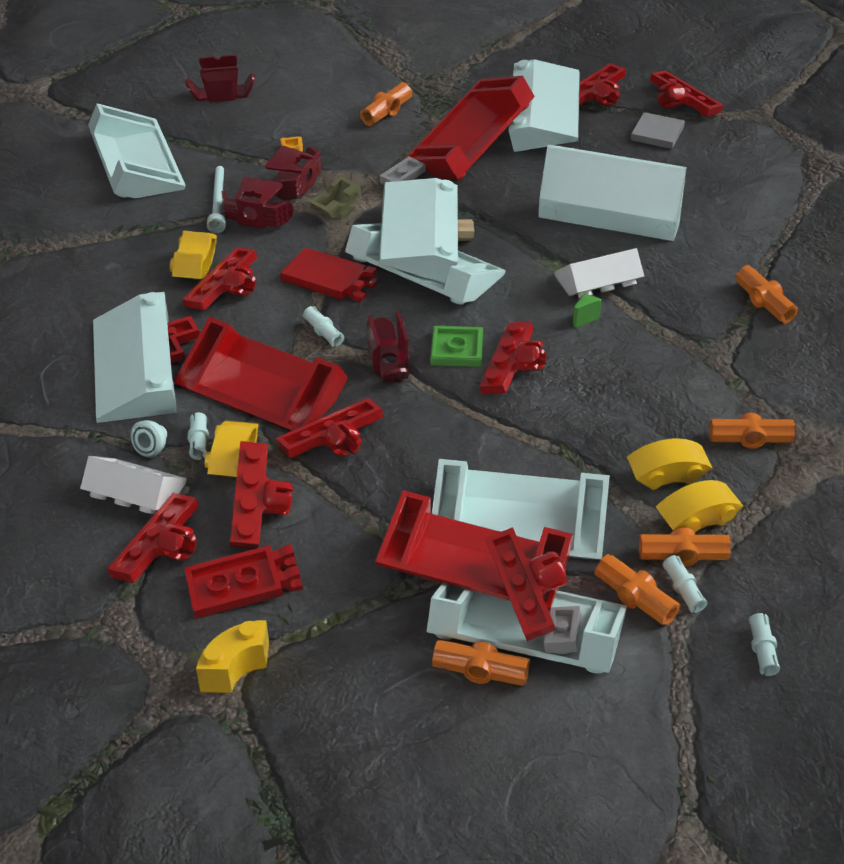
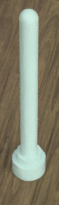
M217 166L215 169L212 214L207 218V229L214 234L223 232L226 223L224 216L221 215V191H223L224 168L222 166Z

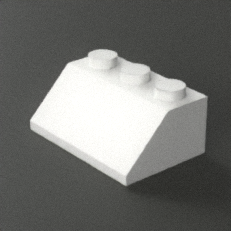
M637 248L569 264L554 272L555 277L569 296L578 294L579 298L584 294L593 295L592 291L600 289L601 293L614 290V285L621 283L623 287L637 284V279L644 277Z
M88 456L80 489L90 491V497L106 500L108 496L115 498L114 503L117 505L131 507V504H136L140 506L139 511L155 514L173 493H180L186 484L187 478L115 458Z

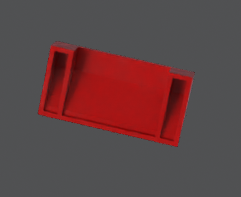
M524 76L480 79L407 157L426 164V173L442 180L458 181L462 179L466 174L465 172L520 112L529 106V103L535 97Z
M209 316L173 383L281 428L293 431L322 418L338 399L348 377L337 364L316 357L314 363L239 335L230 324Z
M403 490L376 558L375 565L510 601L485 540L486 537L497 534L500 531L431 514V497ZM544 527L540 541L517 536L527 558L533 559L551 551L556 552L560 557L558 560L566 569L573 534ZM559 588L548 591L543 596L549 611H551Z

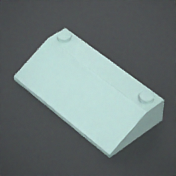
M535 59L529 61L521 60L518 63H514L513 76L523 75L535 96L529 103V106L521 111L509 124V134L514 152L547 147L548 144L558 145L578 141L579 70Z
M96 104L88 126L114 194L123 198H141L185 189L186 185L156 119Z
M548 144L539 198V217L674 241L680 223L687 167Z
M438 178L385 182L379 251L380 264L443 284L446 283L450 266H456L458 263V197L456 184L449 180Z
M381 223L352 225L345 250L346 253L353 255V259L356 261L372 263L451 297L450 301L461 305L465 302L475 301L504 276L506 271L458 251V263L456 266H450L445 284L380 264Z
M165 292L140 294L93 320L97 423L177 413L171 371L167 325L169 319Z
M439 459L432 514L500 532L513 527L516 536L540 541L544 527L573 534L569 557L601 560L610 475L581 473L580 481L468 470L467 461Z
M442 583L431 598L427 632L435 634L440 639L455 638L473 643L487 642L495 646V648L584 667L592 673H609L615 657L627 605L558 591L552 607L580 606L582 617L577 652H569L567 654L545 653V635L526 641L509 600Z

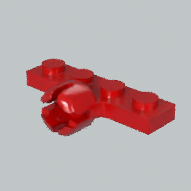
M609 63L579 82V106L589 100H594L596 103L606 107L616 104L620 93L614 89L620 88L617 82L626 76V69Z
M668 71L651 73L650 81L657 85L659 90L664 91L658 93L657 101L665 109L676 108L685 104L688 107L695 108L700 111L701 115L707 117L722 112L723 104Z
M236 247L182 299L184 306L204 311L224 292L238 296L250 295L256 287L255 276H250L254 271L249 268L258 258L256 250Z
M515 321L507 324L479 385L482 394L506 393L514 374L518 370L528 372L540 371L544 368L547 355L546 351L540 348L544 344L539 340L529 341L534 331L532 322Z
M366 398L277 437V447L289 458L300 456L304 452L322 445L329 447L339 457H349V453L345 450L355 454L362 443V439L359 437L361 433L357 429L383 418L382 408L371 399Z
M240 441L230 547L259 548L262 516L267 513L287 515L290 512L292 505L291 492H293L292 484L286 481L270 480L266 476L268 444Z
M173 493L107 568L110 576L134 583L158 556L178 561L189 559L190 554H193L196 549L197 539L193 534V529L183 526V524L199 507L197 499Z
M513 527L486 537L487 546L526 641L555 631L554 622L543 596L546 592L564 586L567 583L565 569L558 560L560 559L558 554L551 551L533 559L527 558Z

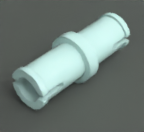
M315 306L305 309L303 318L332 347H337L344 341V335L333 326L330 318L324 317Z
M195 413V421L193 414L190 417V430L188 431L189 455L194 460H202V456L205 458L207 453L206 443L209 440V432L206 429L207 417L203 413Z
M673 555L663 562V568L674 582V590L676 593L681 594L691 613L702 611L708 602L697 588V580L693 574L688 573L679 556Z
M763 613L754 614L748 620L753 636L751 641L752 650L757 654L761 675L773 676L780 671L775 651L777 642L771 634L768 616L766 614L763 615Z

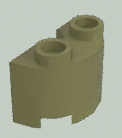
M340 175L328 186L325 195L319 193L310 201V204L313 208L327 216L342 220L355 209L353 203L356 194L360 195V185Z

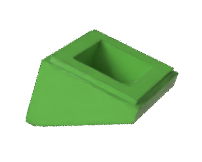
M588 294L582 295L574 306L573 327H580L600 317V298Z

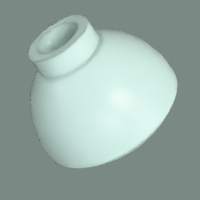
M144 420L137 422L131 430L132 445L140 455L147 458L155 457L165 447L167 431L163 426L154 421Z

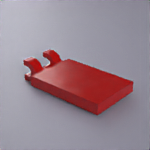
M306 247L280 272L281 281L342 300L349 296L356 301L362 302L366 297V293L359 290L364 286L374 289L378 284V280L372 278L377 273V268L366 267V265Z
M292 544L274 551L268 545L184 568L196 619L283 596L282 589L289 591L303 589Z

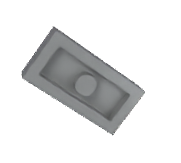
M407 157L381 174L380 183L384 185L385 182L414 180L426 172V164Z
M580 606L552 607L549 613L556 630L545 634V653L567 654L569 652H577L582 617Z

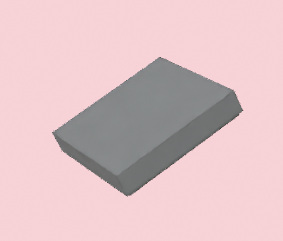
M644 112L631 133V140L672 149L684 128L685 121Z

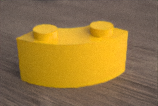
M183 231V235L179 239V249L174 252V258L170 260L172 277L203 279L209 272L213 261L217 235Z
M224 421L221 425H217L211 452L207 451L205 455V468H208L207 474L236 477L240 441L256 443L258 424Z
M686 439L656 441L637 449L627 456L636 480L653 491L673 482L695 483L712 469L702 445Z
M714 480L700 481L687 485L670 494L656 506L672 530L685 527L692 529L694 532L706 526L716 524L724 526L743 507L742 503L725 483Z
M266 620L245 621L222 632L207 645L196 667L200 692L232 693L235 683L243 675L253 670L266 668L269 650Z

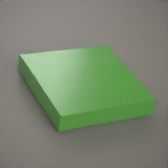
M433 326L431 365L482 367L483 327Z

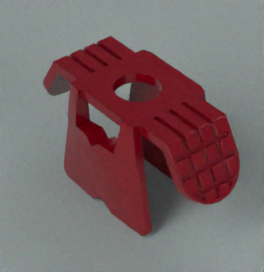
M222 55L220 58L209 56L199 58L201 66L200 76L204 88H198L190 78L185 80L189 92L197 101H233L236 98L248 97L255 81V74L250 73L244 84L237 85V56Z
M281 146L275 153V156L269 159L265 164V169L278 170V174L272 181L283 184V187L275 194L278 198L282 200L298 199L310 189L321 172L320 151L313 146L307 147L306 153L287 146ZM301 159L308 160L302 167L297 166Z
M244 177L235 199L226 198L225 191H221L225 218L237 220V223L258 228H266L267 226L277 228L291 219L294 207L289 202L276 203L269 201L283 187V184L279 182L261 181L258 178ZM244 196H249V197L255 196L256 198H260V200H259V199H253V198H246V199H242V198H243Z
M396 311L398 344L394 325L388 318L379 317L373 320L372 316L368 315L366 330L368 349L375 373L381 375L383 383L389 382V380H401V378L402 380L408 379L409 342L399 311ZM385 356L397 358L394 363H384L381 359Z

